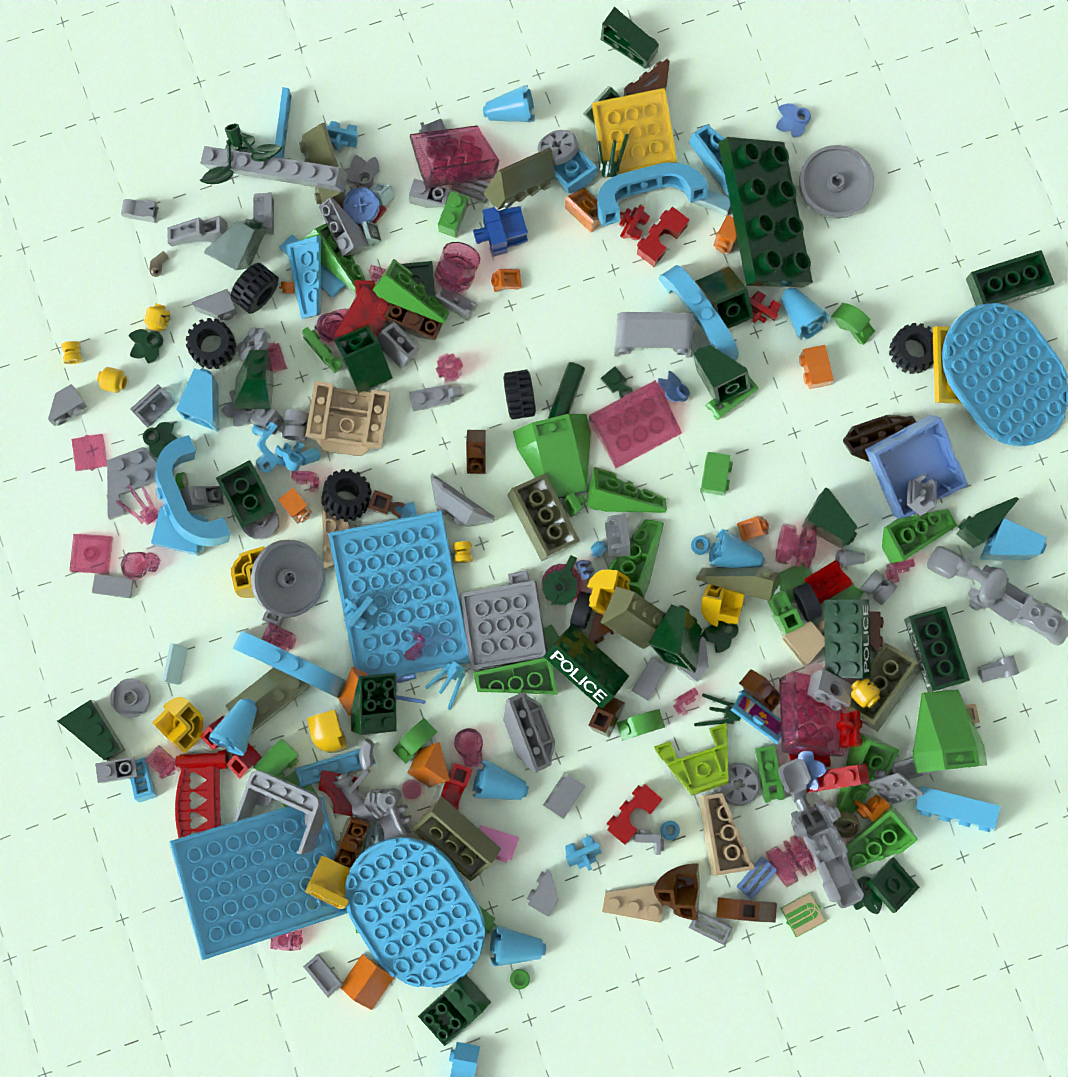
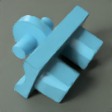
M331 121L329 125H326L331 144L335 145L336 151H340L341 146L357 148L358 131L356 125L349 124L346 129L340 128V123L336 121Z
M366 593L361 599L356 595L351 601L346 598L344 602L348 605L343 611L348 615L344 621L350 627L354 626L362 630L367 623L361 617L363 612L367 611L370 615H373L378 610V607Z
M591 835L582 839L585 848L577 850L575 843L565 846V857L569 867L577 864L579 869L586 866L588 871L592 870L590 864L597 862L595 856L602 852L599 843L595 842Z

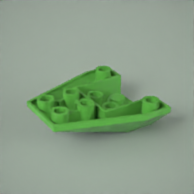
M565 414L532 422L513 431L517 450L534 477L546 474L558 498L573 492L576 494L587 491L591 430L586 414Z
M958 689L921 693L913 748L915 773L987 766L985 746Z

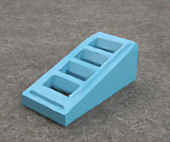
M146 757L136 760V767L143 766L144 768L137 771L138 776L145 774V776L138 779L136 777L130 778L134 799L139 803L157 797ZM147 782L145 785L138 786L140 783Z

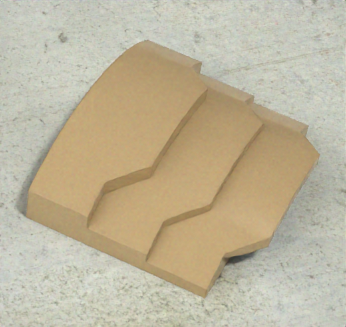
M314 381L305 437L315 439L323 451L362 457L372 448H382L390 392L371 389V393L361 392L358 394L356 390L336 388L333 383Z

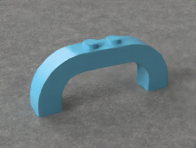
M660 163L622 173L610 178L600 188L597 197L598 218L602 227L620 222V208L617 203L621 199L663 187L680 189L685 193L690 203L708 198V183L696 169L680 163Z
M678 265L661 274L659 280L669 294L674 292L688 311L694 315L695 321L707 336L711 346L733 360H737L739 352L731 333L691 276Z
M189 435L173 440L161 451L155 472L156 494L158 499H162L164 503L163 511L165 516H169L173 527L183 538L194 544L217 546L228 543L231 533L224 518L203 522L195 519L188 512L172 472L178 465L195 460L196 450Z
M243 631L240 632L232 648L336 698H339L346 682L345 679Z

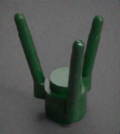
M625 134L617 162L614 161L616 140H613L610 160H605V164L603 163L601 143L597 141L599 170L602 171V176L614 177L619 172L629 134Z
M702 694L704 698L726 705L725 708L709 707V710L724 713V718L727 719L694 723L695 727L724 723L734 724V721H740L741 717L731 711L735 703Z

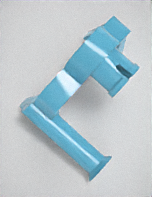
M272 422L269 423L266 430L258 425L252 427V433L261 436L257 442V448L263 454L256 460V466L264 473L271 472L276 464L286 466L283 458L273 454L265 444L266 440L278 427ZM297 441L291 451L299 453L304 444Z

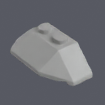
M431 474L430 478L437 511H442L444 516L446 514L450 515L453 518L452 521L460 527L462 525L465 527L483 525L495 521L494 515L435 474Z
M524 692L506 699L503 721L516 756L533 773L550 767L552 765L551 759L554 752L555 739L542 705Z

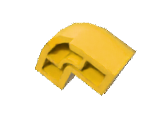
M265 546L245 551L239 554V557L234 561L231 567V578L237 596L241 598L255 597L251 586V573L256 558Z
M601 570L595 573L587 587L593 590L589 599V606L592 608V611L604 615L616 586L630 590V579L617 570Z
M708 584L701 603V613L704 619L714 626H718L719 620L727 624H738L745 594Z
M176 697L163 705L165 710L152 724L176 748L186 754L201 738L204 717L187 699Z
M335 709L306 719L311 739L318 749L327 753H338L348 750L345 734L341 729Z

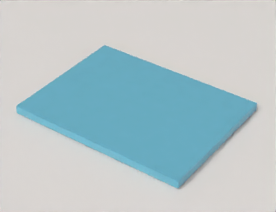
M442 511L328 533L343 610L348 605L344 602L346 598L351 601L356 595L361 599L365 593L373 599V602L378 607V610L373 615H370L367 611L363 612L361 617L367 623L362 630L354 626L350 627L345 622L355 668L369 675L396 673V677L445 668L447 663L451 664L453 660L458 664L470 663L464 620ZM343 611L345 618L348 614Z
M322 796L320 799L324 814V824L315 849L312 852L301 855L297 853L307 828L304 821L306 813L291 806L169 841L201 961L348 913L347 908L338 909L305 893L320 857L325 856L334 860L337 850Z

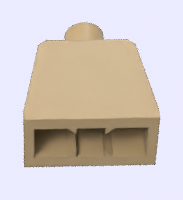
M824 620L817 626L809 621L804 626L781 638L804 666L808 665L825 646V637L823 636L825 634Z

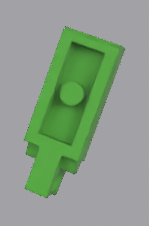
M308 326L302 330L303 339L334 374L343 368L339 357L331 355V349L319 341L320 337L315 330L311 331Z

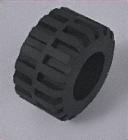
M257 262L248 267L239 276L232 288L230 298L248 314H253L260 310L273 296L278 286L279 277L262 263Z
M207 318V321L201 319L198 325L194 323L192 325L194 327L193 330L189 328V336H186L185 339L187 341L186 348L193 360L204 368L206 366L207 369L211 370L212 367L220 369L219 365L221 364L223 367L226 366L227 360L231 362V355H235L236 351L234 348L237 347L230 328L223 321L220 322L216 318L214 321L211 318ZM213 335L221 337V344L215 351L205 352L201 350L202 342L207 337Z
M912 323L910 326L909 324L905 325L897 332L889 346L891 348L889 356H893L891 361L892 363H897L895 366L897 369L901 367L904 373L908 370L909 374H914L915 372L919 374L923 370L926 371L934 363L933 332L930 331V326L925 328L923 323H920L918 326L916 323ZM914 340L919 342L924 349V356L915 357L909 354L905 346L906 341Z
M528 369L505 372L503 381L509 417L514 420L535 416L534 392Z
M341 469L340 472L334 471L333 475H329L327 480H325L321 504L324 506V511L329 512L331 518L335 516V520L340 521V519H344V522H348V519L355 521L356 517L361 518L363 513H366L372 490L370 483L366 482L367 478L365 476L361 477L360 472L354 473L352 469H349V471ZM342 491L350 492L356 498L350 500L343 499L337 493Z

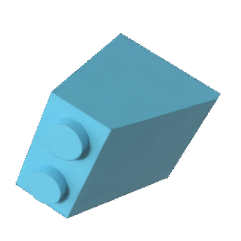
M194 368L176 411L183 419L218 432V383L214 379L215 377L211 375V371L204 368L200 370Z
M1003 518L989 535L979 559L1030 560L1044 553L1047 547L1045 543L1047 537Z

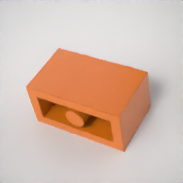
M727 215L717 232L713 246L721 253L730 254L737 241L733 217Z
M820 345L803 349L799 356V364L804 368L803 380L805 385L808 384L809 389L831 385L834 378L826 346Z
M294 488L278 499L297 524L299 522L303 523L310 518L309 514L312 511Z

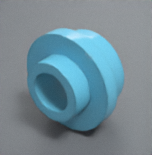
M696 536L691 542V549L695 554L703 555L709 551L710 542L705 536ZM697 543H703L704 548L699 549Z
M603 540L600 542L596 541L590 548L592 551L590 555L599 558L607 549Z
M668 820L661 825L660 833L664 839L674 840L679 836L680 827L675 821ZM671 826L673 828L672 834L666 832L667 827Z

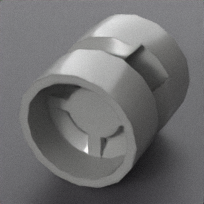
M294 409L285 410L284 422H286V425L283 426L282 438L292 441H306L307 428L305 426L308 423L309 413Z
M875 570L860 589L867 595L872 594L873 599L882 606L894 593L897 585L890 580H884V575Z

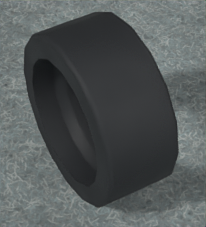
M804 583L793 588L795 601L804 619L809 622L821 617L822 609L811 585Z
M580 591L573 608L570 625L573 624L575 627L586 629L592 614V608L589 606L591 593Z

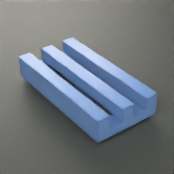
M579 560L575 562L582 580H590L594 575L592 572L595 571L593 567L588 566L591 564V561Z
M762 856L754 864L755 869L749 870L736 886L751 900L777 871ZM763 862L765 866L753 878V880L748 884V886L744 888L743 885L745 884V882L751 877V875L757 870V868ZM768 868H770L771 870L763 878V880L757 885V887L751 893H749L748 891L753 887V885L759 880V878L764 874V872Z

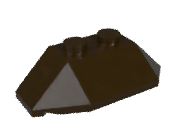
M884 415L852 426L843 438V443L851 455L869 462L870 460L865 449L917 421L913 416L908 415L906 417Z

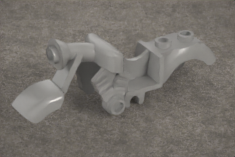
M943 546L935 548L927 561V568L930 571L947 579H951L956 575L976 580L981 584L980 590L973 587L969 590V607L976 611L983 607H988L1010 623L1016 622L1036 631L1053 645L1059 646L1066 640L1068 636V620L1062 616V611L1049 603L1038 601L1033 598V595L1027 594L1008 582L1009 578L1004 569L985 565L981 570L978 566L973 565L969 556L964 559L963 556Z
M364 738L359 751L360 764L364 772L354 783L352 782L353 775L348 776L347 773L337 776V781H334L333 784L341 788L345 797L352 805V812L356 818L380 824L384 831V840L393 837H409L408 833H411V829L407 823L412 815L404 816L402 812L406 811L408 805L403 804L395 807L402 796L399 789H371L367 793L366 799L356 789L371 772L369 768L374 764V742Z
M797 758L785 763L778 769L783 789L791 794L792 800L799 812L790 813L793 831L797 838L801 837L804 839L822 877V886L829 901L836 902L840 908L850 907L861 901L864 893L849 866L846 852H848L847 847L833 824L841 815L836 806L830 807L822 798L815 801L816 805L810 806L806 799V785L811 782V777L805 762Z

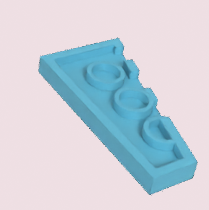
M314 236L286 245L301 319L321 315V236Z

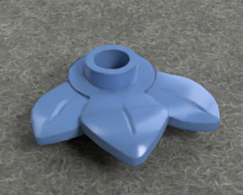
M791 103L780 105L778 110L783 117L777 122L776 128L782 132L791 131L793 138L801 136L805 131V125L811 119L809 110L803 107L798 108ZM802 115L805 119L801 120L798 116Z
M668 371L667 379H657L659 387L665 391V396L670 401L685 402L690 396L688 387L682 384L681 380L672 371Z
M803 751L799 754L798 758L805 762L811 777V782L806 785V788L812 790L819 789L817 777L822 776L827 768L822 762L814 760L812 751Z

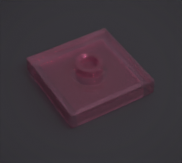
M73 533L69 572L109 575L113 537Z

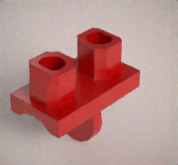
M640 204L638 208L634 207L633 210L627 208L625 212H620L621 221L619 225L624 227L620 234L621 238L626 239L629 237L635 241L640 239L643 231L638 229L636 225L640 223L644 226L650 219V215L643 211L645 208L643 205Z
M759 290L752 298L749 297L751 307L758 311L757 313L752 310L754 317L752 323L755 324L758 320L765 323L767 318L761 314L775 321L781 304L772 300L767 308L762 304L766 295Z
M858 710L851 713H840V721L836 723V728L840 730L839 746L841 748L862 746L860 729L862 728L863 721L860 719V712Z

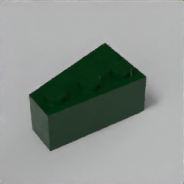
M615 6L602 23L600 40L646 69L658 53L659 44L657 41L646 34Z
M90 699L57 720V722L103 760L110 761L126 751L98 703Z

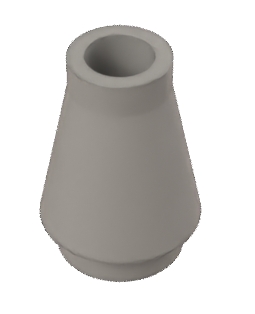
M841 548V550L836 551L835 560L839 562L841 567L864 564L865 553Z

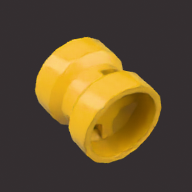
M67 341L61 344L62 351L64 352V364L73 365L82 362V355L79 352L81 349L80 342Z
M460 541L453 543V550L455 551L454 563L473 562V555L470 553L472 542Z

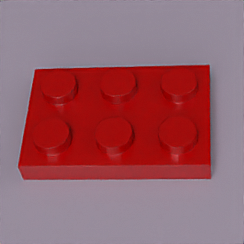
M362 285L334 335L340 337L369 324L377 338L386 322L384 314L390 303Z

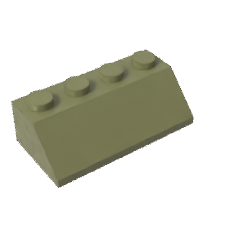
M325 122L302 135L299 147L301 153L305 154L306 159H304V162L338 167ZM315 187L316 193H314L316 204L321 205L328 198L332 197L341 206L346 190L344 189V192Z
M546 148L498 170L483 193L497 211L504 207L507 209L517 201L519 203L530 195L532 197L540 190L545 191L552 185L551 181L555 177L551 148Z
M546 474L515 486L509 491L507 496L541 562L560 554L580 542Z
M616 586L601 623L639 648L645 649L650 646L648 643L666 613L637 593Z
M885 642L871 662V677L860 678L861 681L864 679L871 680L879 688L880 699L871 708L868 706L863 708L852 698L850 706L845 709L850 713L858 710L863 723L878 732L921 671L918 661Z
M272 668L225 706L230 711L240 699L244 700L245 698L251 699L256 703L257 712L251 731L252 735L311 686L276 668Z
M442 796L411 829L422 840L434 845L446 854L457 870L469 881L474 880L487 869L501 850L494 841Z

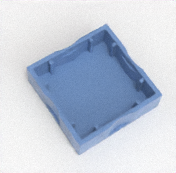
M931 414L865 449L892 515L896 518L909 517L916 513L907 505L908 481L914 480L921 474H926V478L921 480L923 483H927L933 478L937 481V500L968 486L961 465L953 453L951 441L941 417Z

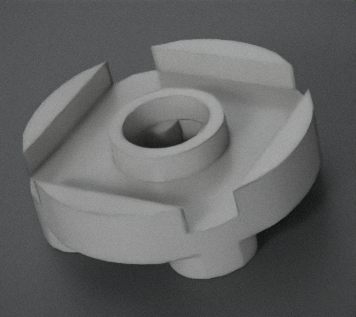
M250 328L245 339L236 347V351L239 352V358L244 361L249 350H267L269 347L268 337L271 339L270 333L263 328Z
M274 511L264 517L265 520L262 525L255 524L254 522L242 528V530L254 540L267 539L279 528V515L277 511Z
M133 678L120 681L112 689L110 695V703L113 709L121 716L127 718H134L144 714L151 701V694L147 685ZM132 692L133 696H135V700H133L132 703L129 704V701L126 700V696H129Z

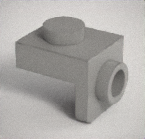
M271 408L256 409L250 421L255 425L267 428L270 422L276 424L278 427L272 433L275 435L283 424L284 419L276 409Z

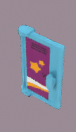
M745 690L740 691L731 711L777 744L790 724L788 722L785 723L746 694Z

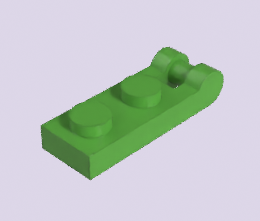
M750 376L751 389L722 403L724 408L721 410L713 399L705 405L708 410L713 412V417L716 420L722 418L726 413L758 391V386Z
M775 745L755 748L764 802L768 803L774 799H778V801L784 800L783 786L778 773L779 765ZM775 785L776 791L770 792L769 786Z

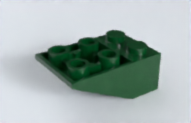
M396 673L359 676L351 708V732L359 735L397 731Z
M466 974L464 977H459L418 1015V1018L443 1046H446L482 1014L491 1001Z

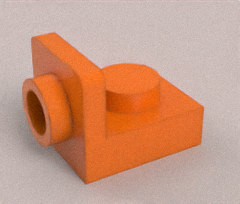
M500 268L493 273L491 284L494 292H499L501 289L519 290L522 288L520 269Z
M756 516L737 523L743 541L769 534V524L763 516Z
M877 794L870 798L865 805L858 800L854 802L858 808L856 810L863 819L867 817L872 822L890 807L887 801Z

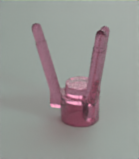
M128 484L127 488L143 508L139 512L141 516L120 500H117L116 503L138 519L141 524L145 522L148 526L157 519V512L159 511L155 508L145 487H142V491L149 506L144 504L136 491Z

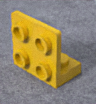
M321 856L305 893L338 909L346 908L349 900L345 899V885L351 869L325 856Z

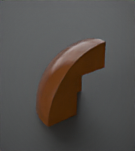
M699 863L685 864L667 871L658 879L654 886L655 896L662 906L667 905L674 910L675 915L689 920L698 919L700 898Z

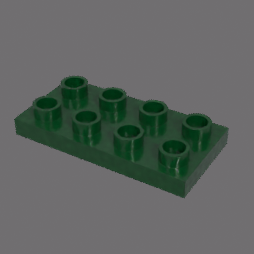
M726 137L718 144L746 286L803 288L813 283L810 270L811 260L806 250L803 236L804 226L799 216L796 188L792 182L788 162L789 153L785 148V143Z

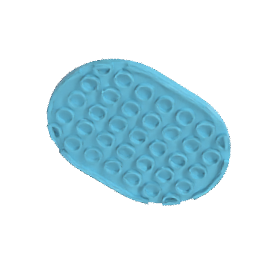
M1001 303L981 304L972 307L955 319L946 334L943 344L942 361L944 373L951 389L978 426L994 440L1017 447L1037 444L1053 435L1066 417L1068 375L1061 360L1035 324L1021 311H1016Z
M393 837L373 844L356 859L346 880L345 896L349 900L346 908L353 925L378 964L390 976L396 977L405 982V984L414 987L438 988L454 983L459 977H464L474 967L482 952L485 941V921L477 900L446 854L434 845L420 839Z

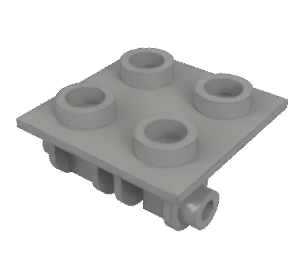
M876 770L874 772L875 779L868 783L892 804L924 795L922 791L900 773L888 776L883 770Z

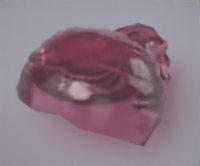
M128 552L121 561V571L126 578L139 580L148 572H156L161 559L152 552Z
M462 729L454 737V747L458 754L463 757L464 764L467 767H478L483 757L482 736L476 729Z

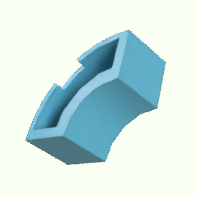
M456 1042L455 1050L451 1049L449 1061L453 1062L450 1077H475L480 1046Z

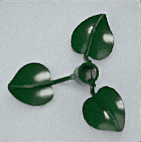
M229 124L224 128L228 138L225 149H227V166L212 168L199 180L202 183L211 185L229 180L234 174L233 170H230L231 150L238 151L248 148L252 152L251 159L261 162L271 159L283 148L275 144H263L254 149L251 146L255 143V138L242 133L239 124Z

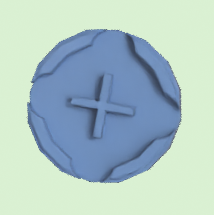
M366 187L353 188L345 195L343 210L357 225H363V222H372L377 217L380 211V202L378 196L372 190Z

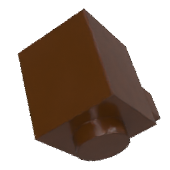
M374 490L368 509L385 516L390 511L400 518L401 513H397L395 508L397 506L404 508L405 503L392 502L393 496Z

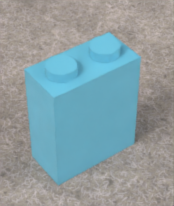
M160 506L151 544L199 556L205 546L194 544L183 538L173 527L169 516H165L163 506ZM190 513L192 517L199 521L208 522L209 520L206 516Z

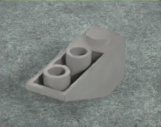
M332 197L319 206L342 256L357 255L369 246L361 228Z

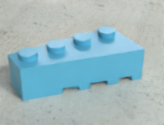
M707 124L692 134L689 144L728 195L718 144L725 138Z
M921 786L920 791L924 795L918 797L916 805L919 815L931 817V815L939 816L938 820L949 823L951 820L959 822L958 825L969 828L971 825L979 827L978 830L988 833L995 831L1000 810L999 805Z

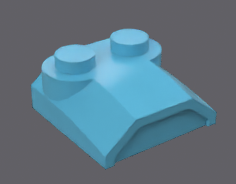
M580 149L568 162L554 165L555 178L568 194L577 192L595 179L598 173V168Z

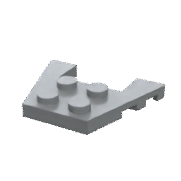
M144 447L107 460V516L109 520L126 515L120 498L121 495L156 483L155 472L157 463Z

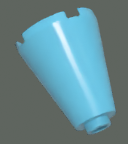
M523 85L487 101L485 106H483L484 117H488L489 121L534 122L535 114L531 115V111L534 109L531 90L528 89V85Z
M788 288L782 293V303L800 340H802V337L807 340L824 329L822 326L824 322L828 324L830 321L829 314L797 288Z
M721 529L717 533L716 537L719 539L716 543L713 542L709 553L710 565L727 568H762L765 561L762 552L726 529Z
M248 698L240 699L210 733L209 739L217 746H224L228 748L227 751L243 756L247 750L257 712L256 703Z
M483 759L480 764H483V767L477 770L473 784V790L476 791L475 794H472L474 798L522 800L523 797L527 796L529 786H526L525 780L488 760Z
M495 925L490 943V951H493L494 957H490L491 965L503 966L539 960L546 953V944L540 938Z

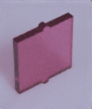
M86 434L85 437L71 439L76 472L84 470L93 471L96 468L107 467L103 434L91 436Z

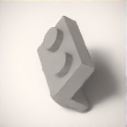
M639 830V834H634V842L654 843L655 855H661V851H664V839H661V835L652 834V830Z

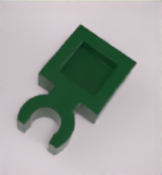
M616 366L600 379L612 393L617 390L622 401L626 400V397L623 395L624 391H628L630 395L633 394V389L624 385L627 379Z

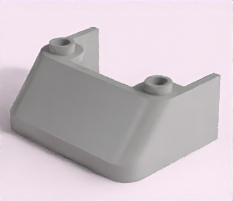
M626 311L617 313L614 330V356L618 357L619 352L620 354H630L635 348H672L674 352H677V355H685V358H689L692 351L694 315L692 313Z
M258 770L252 772L248 778L233 822L250 818L255 805L265 807L270 805L273 799L306 813L304 821L307 828L297 853L301 855L314 851L324 824L320 797L311 791L266 771Z

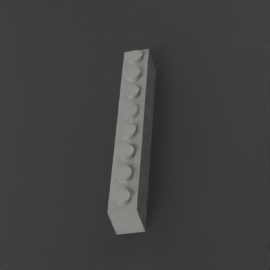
M204 146L200 164L209 170L220 166L226 167L228 164L227 149ZM231 150L230 170H233L234 174L344 192L348 173L339 167L278 157L258 162L251 159L252 153Z

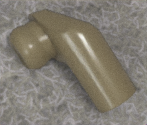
M164 251L150 261L149 272L153 277L161 275L162 263L169 259Z

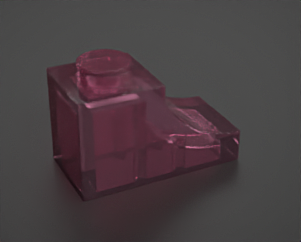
M269 622L261 639L287 652L289 649L292 650L297 641L294 633L272 622Z

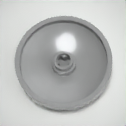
M830 145L818 149L807 158L800 172L799 188L805 203L816 213L828 218H846L858 213L868 203L874 189V174L869 162L858 151L847 146Z
M286 539L273 542L261 551L252 568L251 586L253 594L263 609L276 616L296 617L306 613L316 604L324 587L325 573L322 561L312 547L301 541Z

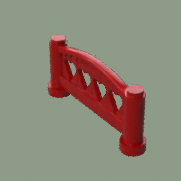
M227 749L218 750V752L180 754L176 756V768L181 769L175 797V822L178 838L191 835L192 832L199 833L221 826L220 769H228L229 753ZM192 772L206 779L204 783L195 789L190 788L191 780L189 776ZM192 792L207 799L195 809L190 807L192 801L190 794ZM192 812H196L206 818L207 821L196 829H192L190 826L192 822L190 815Z

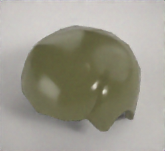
M839 812L841 817L833 822L841 838L855 836L860 831L859 819L852 812Z

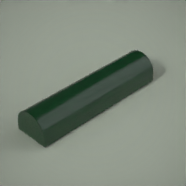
M568 362L547 419L570 414L585 373V367L574 362Z

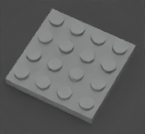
M535 580L460 593L471 670L544 658L543 656L547 652Z

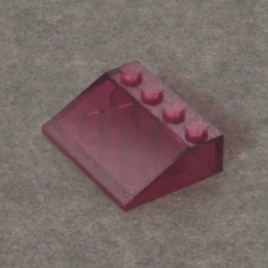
M478 125L414 133L409 136L421 177L428 188L493 179L498 171L500 160Z
M656 380L590 414L588 419L615 469L682 434L668 401Z
M791 671L780 677L782 752L799 756L803 751H812L814 756L843 757L844 748L839 746L840 730L836 728V723L840 721L842 710H832L828 705L818 702L813 697L807 695L811 675Z

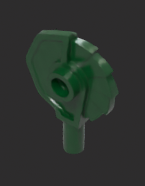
M570 555L565 567L561 571L555 570L552 573H548L545 580H543L542 591L545 598L552 602L551 605H567L576 597L577 580L572 575V569L577 557Z

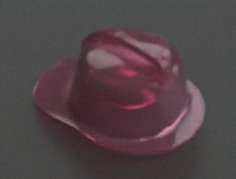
M347 308L323 313L318 318L314 328L318 331L323 341L330 343L338 338L334 333L348 311Z

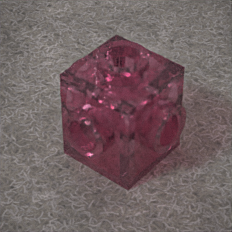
M449 353L443 354L436 361L437 367L435 370L439 378L443 377L445 383L453 382L462 376L461 368L464 366L459 357L456 358L454 353L450 355Z

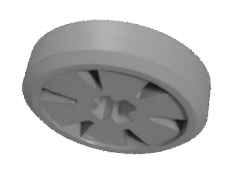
M562 129L546 134L540 140L537 149L540 152L550 147L554 165H560L568 162L576 155L579 144L573 132Z
M729 764V784L717 787L718 793H723L726 802L730 805H747L754 801L759 794L760 778L757 772L748 764ZM741 779L744 786L737 790L734 788L736 785L733 782Z

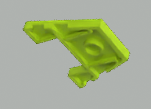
M726 723L709 728L715 747L677 759L671 741L654 746L657 755L691 796L729 784Z

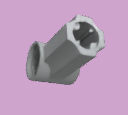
M1014 655L977 667V673L982 683L1020 674Z

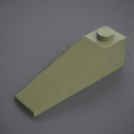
M761 567L702 568L696 577L698 581L767 601L772 599L781 582L778 572Z

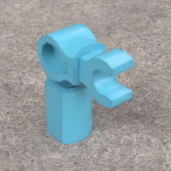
M286 442L283 449L277 445L275 450L278 456L283 457L286 467L290 471H298L300 465L305 466L319 461L321 458V453L316 447L298 454L291 451V446Z

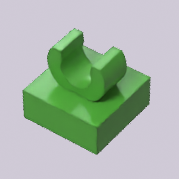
M573 492L565 497L562 504L572 518L583 509L582 505L587 500L584 495L576 497Z

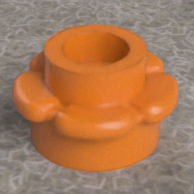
M281 281L279 289H283L282 293L294 294V282Z

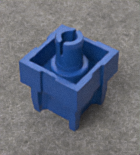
M521 206L499 211L495 207L482 210L484 227L473 230L476 244L489 241L493 257L506 254L507 248L528 242V230L522 215Z

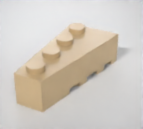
M723 793L698 796L711 875L718 876L754 870L753 863L749 859L747 849L743 845L740 833L734 824Z

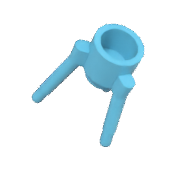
M453 660L451 664L447 663L445 668L425 688L429 689L446 672V675L449 677L439 690V694L443 693L452 679L457 680L448 705V710H451L461 682L466 675L464 674L466 669Z

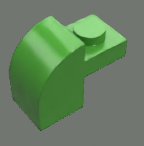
M842 302L831 315L839 328L850 331L859 344L864 345L875 332L869 323L871 319L862 310L851 304Z
M785 590L775 593L772 599L767 601L777 626L784 634L804 626L797 609L792 608Z
M660 709L617 722L622 741L665 728Z
M423 718L401 738L394 747L393 752L406 764L438 731Z

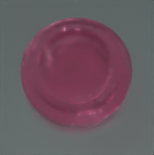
M408 780L403 784L402 792L406 798L416 799L420 796L422 787L418 781Z

